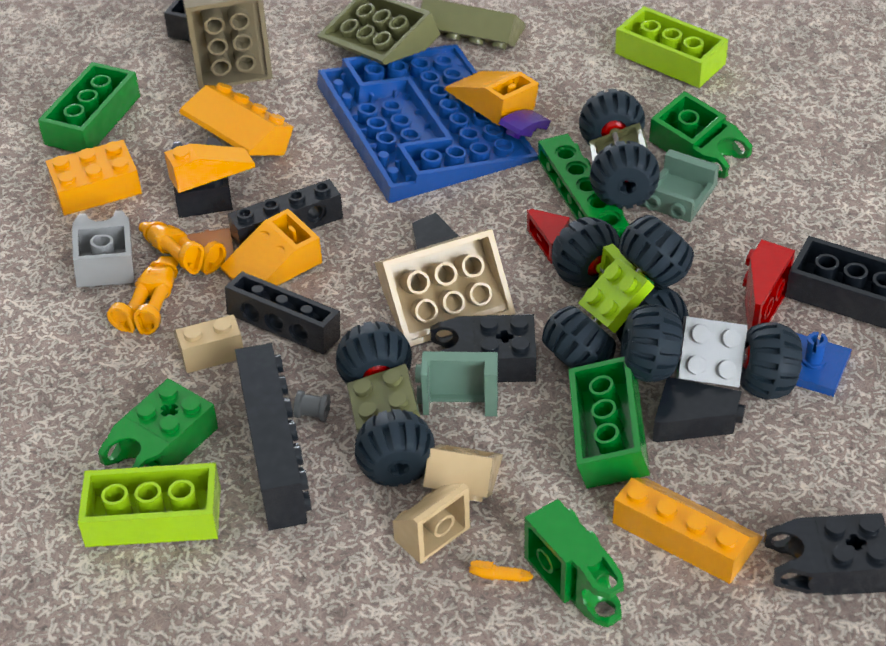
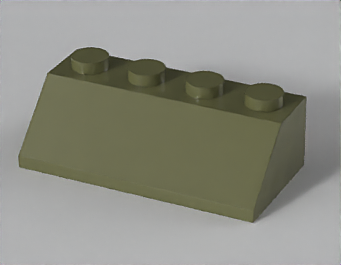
M423 0L421 9L432 13L440 34H446V38L450 40L460 41L461 38L469 39L471 44L483 46V42L492 43L493 48L506 50L507 46L514 48L526 27V24L517 15L441 0Z

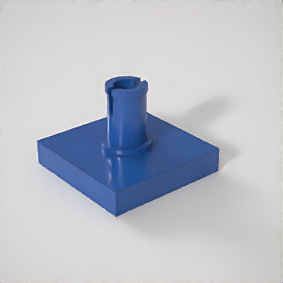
M812 332L808 336L797 333L801 340L803 357L801 372L799 373L796 386L834 397L850 359L852 349L829 343L827 336L823 333L820 340L818 339L819 332Z

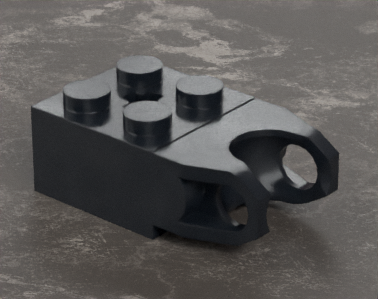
M215 135L209 136L205 144L222 146ZM173 141L171 149L183 145L180 141ZM228 177L178 193L173 185L179 218L233 210Z
M534 314L458 316L430 326L431 342L447 348L439 352H498V382H536ZM440 330H448L453 335L443 338L439 337L436 333Z
M882 513L796 518L765 530V547L779 553L789 554L795 558L774 568L772 579L775 586L806 594L823 593V596L886 592V524ZM782 534L789 536L779 541L772 540L775 536ZM787 573L797 574L792 578H781Z

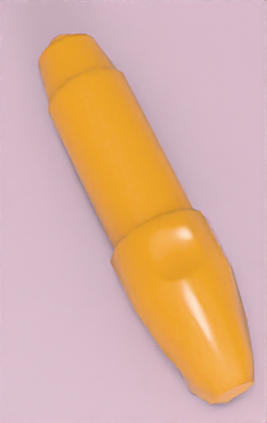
M473 560L470 562L469 573L484 579L530 582L533 579V574L522 568L496 566V564L489 561Z

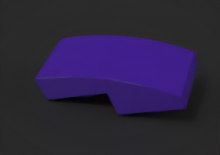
M523 109L506 115L500 119L499 124L507 128V134L520 139L521 136L531 137L537 128L548 129L551 120L533 110Z

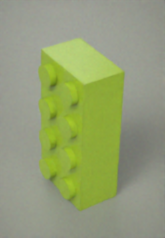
M645 6L616 29L615 54L697 88L705 84L726 64L727 38Z
M216 463L84 471L78 526L85 547L218 539L221 486Z

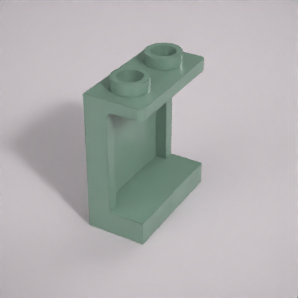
M669 149L665 154L664 168L660 172L658 186L654 194L640 206L691 223L717 186L719 165Z
M422 351V363L416 364L415 382L421 383V385H417V404H422L423 415H429L431 402H485V416H497L498 352Z

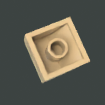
M234 315L174 330L187 373L236 361L235 349L243 348L241 333Z
M445 444L436 445L430 448V457L426 462L423 487L432 488L431 493H433L443 485L465 483L469 487V500L482 502L483 497L487 498L492 495L503 454Z
M465 483L443 485L433 493L425 495L419 503L409 510L402 511L393 520L394 540L420 564L470 528L469 487Z

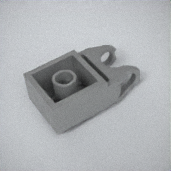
M123 210L115 211L114 216L105 221H94L89 219L87 214L78 213L72 227L76 287L135 283L130 222Z

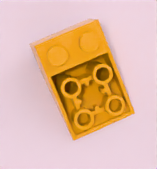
M479 71L445 86V90L491 120V122L500 126V119L512 112L523 109H535L539 83L521 71Z
M286 209L264 220L220 268L231 280L241 272H245L278 286L322 263L320 237L292 211Z

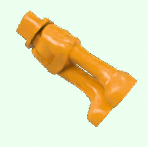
M160 221L142 222L139 225V231L143 233L144 238L154 248L164 254L170 253L180 266L190 274L195 275L199 271L206 275L211 274L223 264L226 258V248L217 241H211L203 248L200 243L190 241L186 233L175 226L167 225Z
M160 256L157 260L151 262L140 277L137 278L135 290L129 304L115 302L110 306L107 312V319L110 324L124 332L134 333L135 328H137L140 334L150 335L154 333L161 323L160 310L164 299L168 298L171 294L174 280L178 274L177 266L179 263L171 256ZM147 298H150L149 303L145 304Z

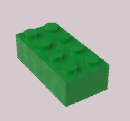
M91 62L38 119L44 145L71 152H79L86 148L97 147L141 97L136 72Z
M624 356L568 369L576 463L586 488L630 480L631 478L650 476L638 379H635L631 368L626 366Z

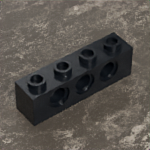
M328 179L227 213L231 238L236 246L239 247L264 220L286 209L292 211L310 229L343 219L341 194L331 180Z
M241 272L225 286L226 311L228 315H234L237 319L323 355L340 339L339 310L245 272Z

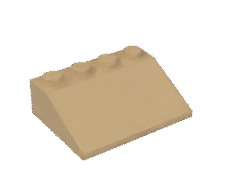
M492 229L480 230L374 262L383 293L398 330L404 334L410 347L431 341L430 326L458 316L516 314ZM440 330L436 334L439 337H443L452 333L448 330Z

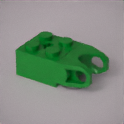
M686 91L682 92L651 118L649 141L666 152L671 149L714 164L717 162L722 168V171L719 170L718 173L719 178H726L729 175L730 165L724 156L749 158L752 154L753 145L737 126L726 120V115ZM735 141L740 142L744 146L745 151H742Z
M167 378L112 427L107 439L98 451L100 463L108 466L120 463L128 458H136L132 468L143 467L144 465L146 467L179 465L218 429L214 404ZM116 444L112 454L108 457L110 448Z
M559 499L524 517V558L563 603L571 600L585 617L593 623L606 628L622 619L621 603L616 594L624 591L623 575L612 557L600 545L596 534L591 530L588 531L579 522L576 513L571 508L567 509ZM609 576L614 578L617 582V584L612 588L609 582ZM605 601L613 607L615 612L609 617H603L596 613L595 606L599 602Z

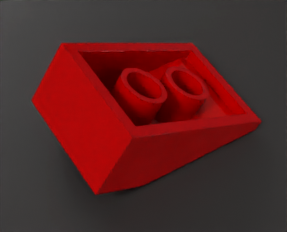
M761 239L756 249H750L745 262L749 269L745 274L742 284L743 287H746L744 299L748 330L760 323L770 322L784 300L789 270L793 265L795 250Z

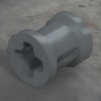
M298 390L294 401V417L301 418L302 415L311 416L326 422L330 411V395L314 396L305 394V391Z

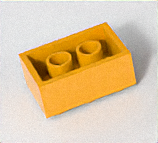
M124 140L112 141L105 145L86 148L79 152L57 156L45 161L53 190L64 216L142 194L138 171Z

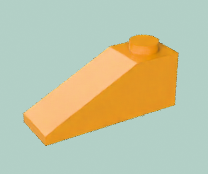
M190 143L164 152L169 178L178 193L255 168V163L245 148Z

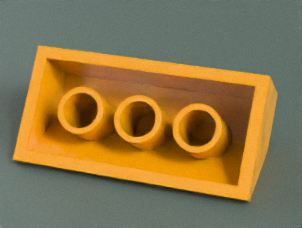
M217 83V86L205 85L179 110L181 115L232 146L245 148L249 155L283 156L294 128L285 122L283 116L269 113L266 106L252 103L247 95L233 92L232 87L224 83Z
M631 478L614 499L613 524L728 584H731L763 538L762 535L648 478Z

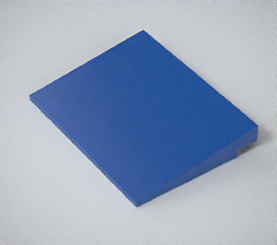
M457 44L429 47L425 51L386 65L363 56L342 58V67L318 70L317 86L388 203L538 160V154L525 136H521L520 139L510 136L506 133L507 128L491 122V120L445 90V86L477 73Z

